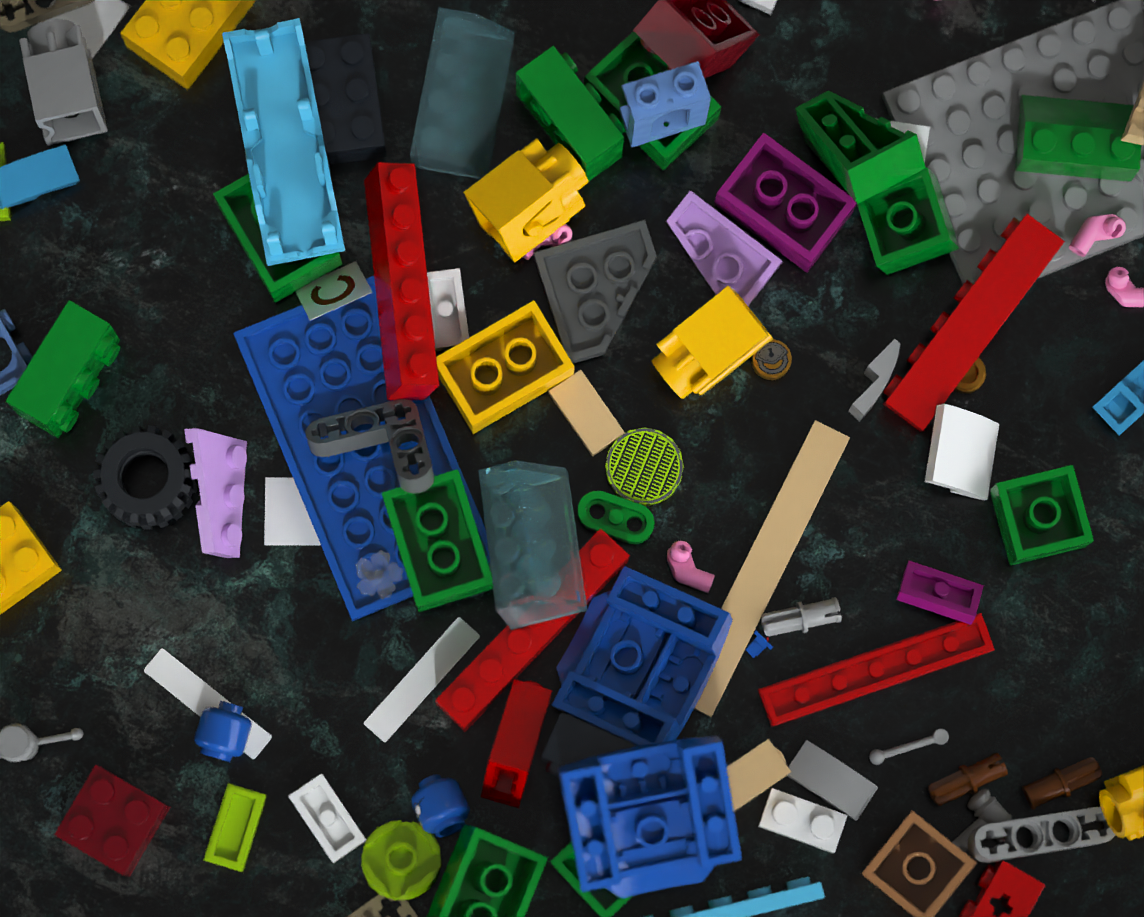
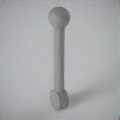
M938 729L933 732L932 736L884 751L874 749L871 751L869 758L873 764L879 765L883 763L885 758L933 743L943 745L947 743L949 734L944 729Z

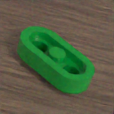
M603 491L589 492L579 502L578 519L590 531L597 533L602 529L611 538L628 544L643 543L653 532V514L642 504ZM594 506H600L604 509L605 514L602 518L595 519L590 515V509ZM632 518L638 519L642 524L641 529L636 532L630 531L627 527L628 520Z

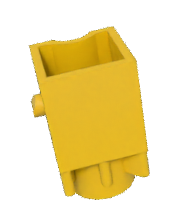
M536 138L522 150L512 154L463 193L480 226L498 242L514 262H517L585 207V203L577 191L584 187L589 180L580 164L562 144L557 143L550 150L546 151Z
M727 286L656 345L662 352L651 361L673 391L681 399H684L692 391L695 394H705L774 338L736 290Z
M1144 765L1104 781L1106 789L1099 792L1100 807L1108 826L1115 835L1120 838L1127 837L1129 841L1144 836Z

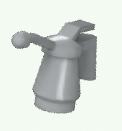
M10 724L0 731V759L4 758L11 762L27 761L36 755L39 745L68 739L79 740L83 737V731L80 728H74L68 733L37 738L26 726Z

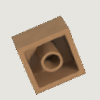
M912 811L863 871L862 875L914 917H934L977 863Z

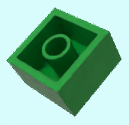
M928 167L857 204L876 266L887 275L960 249L938 179Z
M1073 465L999 482L989 490L1010 566L1085 548L1094 541Z

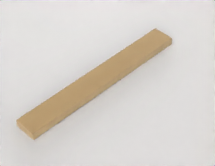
M816 420L721 608L730 613L733 621L713 672L694 710L710 718L850 437Z

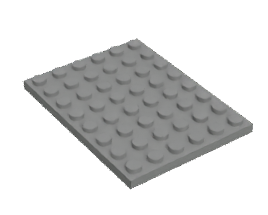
M1118 0L883 92L881 97L892 121L930 127L924 163L925 167H928L938 179L960 249L949 252L962 284L966 280L974 284L982 273L977 268V265L990 248L995 252L1000 249L1006 241L1000 235L1014 217L1021 221L1027 213L1065 241L1038 278L1144 236L1143 145H1141L1140 170L1131 182L1015 171L1021 95L1135 104L1144 81V0ZM1114 214L1124 220L1126 230L1121 237L1094 241L1085 257L1079 256L1069 249L1070 243L1088 217Z

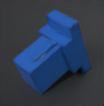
M757 630L754 632L757 637L745 649L753 658L758 656L766 647L770 650L773 648L768 642L769 638L766 635H761Z

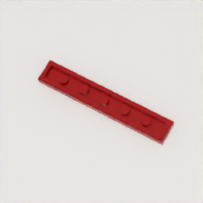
M982 613L976 614L972 625L956 621L760 688L757 691L769 725L774 727L987 654L995 649Z

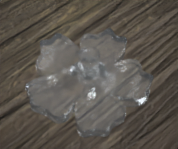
M380 550L377 554L371 555V562L361 558L355 564L357 577L362 578L357 584L361 594L373 596L377 589L381 599L391 598L392 592L396 589L395 584L392 582H398L403 579V569L399 568L395 562L389 564V553Z

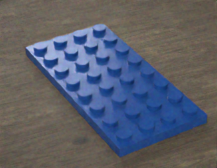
M374 276L366 278L373 293L315 319L309 320L303 306L300 305L233 333L352 621L413 597L382 496V492L401 487L389 442L329 457H319L311 453L305 435L308 425L320 418L393 401L387 400ZM430 396L425 400H411L418 409L434 476L456 469L459 470L488 565L498 561L497 554ZM385 421L380 422V424L385 425ZM361 424L354 431L365 432L372 428L373 425ZM341 431V434H346V431ZM407 441L401 444L399 449L410 450L416 447L418 443ZM417 463L409 465L411 475L419 474Z

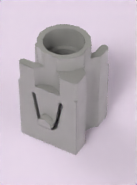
M62 19L48 20L33 26L27 33L28 40L27 38H21L19 42L35 121L38 127L42 128L47 146L108 132L90 49H87L85 37H82L81 27L76 26L71 21Z

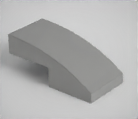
M896 339L868 365L864 372L873 384L849 409V412L859 422L875 404L891 377L900 349V343Z
M808 740L805 741L788 767L791 771L787 775L789 778L820 796L826 803L855 821L858 820L878 789L875 784Z

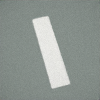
M458 617L365 720L364 725L383 742H386L480 638V635Z
M163 648L159 650L144 669L146 674L200 717L206 707L218 708L220 701L230 703ZM251 720L252 728L244 753L255 759L271 740L272 736Z

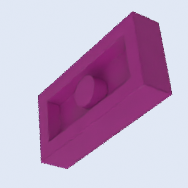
M908 561L896 600L972 625L976 617L984 585Z

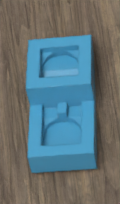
M66 145L1 166L0 209L35 200L42 194L75 185L80 181Z
M1144 360L1092 407L1118 435H1121L1144 413Z

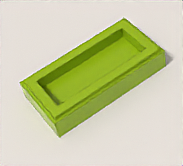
M227 784L204 861L237 871H244L267 798L266 794Z

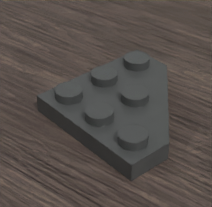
M645 220L534 253V259L561 345L573 364L606 353L656 260V253Z

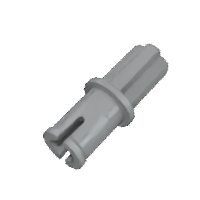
M833 597L829 600L805 605L802 602H796V607L764 613L761 617V624L766 636L796 630L806 633L808 628L834 622L839 623L842 621V616L840 613L838 614V611H841L839 602L836 597Z

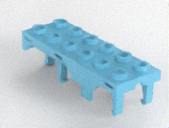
M300 18L277 22L276 25L264 29H241L223 32L222 36L228 58L267 265L271 266L345 251Z

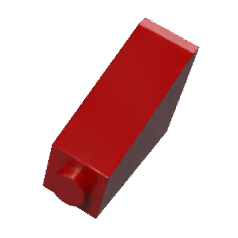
M514 679L489 758L481 793L482 798L519 808L552 690L543 688L542 685L533 681L522 682Z

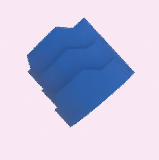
M624 566L612 590L592 598L575 636L556 668L562 686L552 706L636 746L676 740L700 699L720 656L733 621L730 613Z
M718 736L679 739L635 746L592 756L558 768L581 892L605 887L623 899L659 889L701 883L715 865L742 860L723 743Z

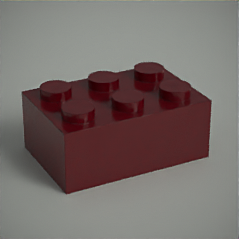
M658 0L633 30L641 38L640 42L643 47L650 53L658 55L668 65V70L698 61L704 78L732 67L760 35L726 0Z

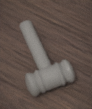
M982 789L974 794L967 804L968 809L974 811V815L978 819L953 840L952 843L965 852L968 850V837L974 829L987 824L1011 821L1012 815L1008 814L996 800V797H991L988 789ZM1004 837L997 838V841L1004 842Z

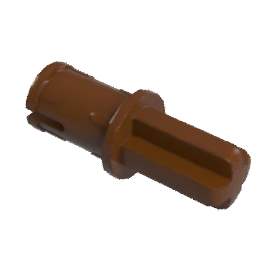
M997 752L968 767L963 764L959 766L958 772L929 785L928 790L931 799L937 806H941L969 792L974 795L978 793L977 788L1000 777L1007 776L1006 765L1004 762L999 764L998 761L1002 760Z
M1089 757L1062 770H1059L1058 767L1053 769V774L1022 786V791L1030 808L1033 810L1037 806L1062 795L1066 798L1070 797L1071 791L1100 779L1102 771L1095 758Z

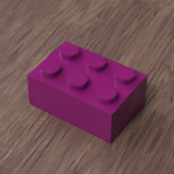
M763 133L719 189L714 204L805 272H808L852 215L857 203L850 195Z

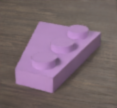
M692 191L688 192L667 220L668 225L716 295L727 286H730L736 290L749 306L782 264L781 259Z
M198 428L184 429L186 443H193L195 463L190 464L191 478L198 479L201 499L196 504V513L202 553L224 558H240L247 441Z

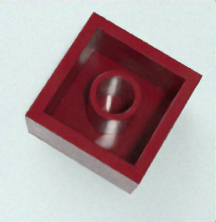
M95 765L54 835L121 875L130 877L171 807L108 770Z

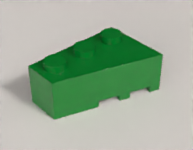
M827 91L795 108L805 142L857 204L926 168L917 134L909 130L903 133L891 127L889 120L883 117L877 120L865 114L863 107L831 91Z

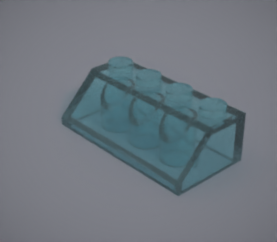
M438 8L410 152L411 163H414L416 168L478 179L489 173L515 32L475 13Z
M515 460L478 470L495 606L499 615L513 630L587 611L569 477L566 468Z

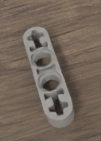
M1093 807L987 824L974 829L970 833L967 847L974 859L980 862H994L1098 845L1110 841L1115 834L1108 826L1101 807ZM1095 820L1104 824V829L1100 831H1081V825L1094 822ZM1056 821L1064 822L1069 828L1070 836L1065 843L1057 841L1053 835L1052 828ZM1020 826L1026 827L1032 832L1033 843L1029 849L1021 847L1016 840V832ZM986 837L987 839L1004 837L1005 844L992 847L989 850L986 847L982 848L980 840Z

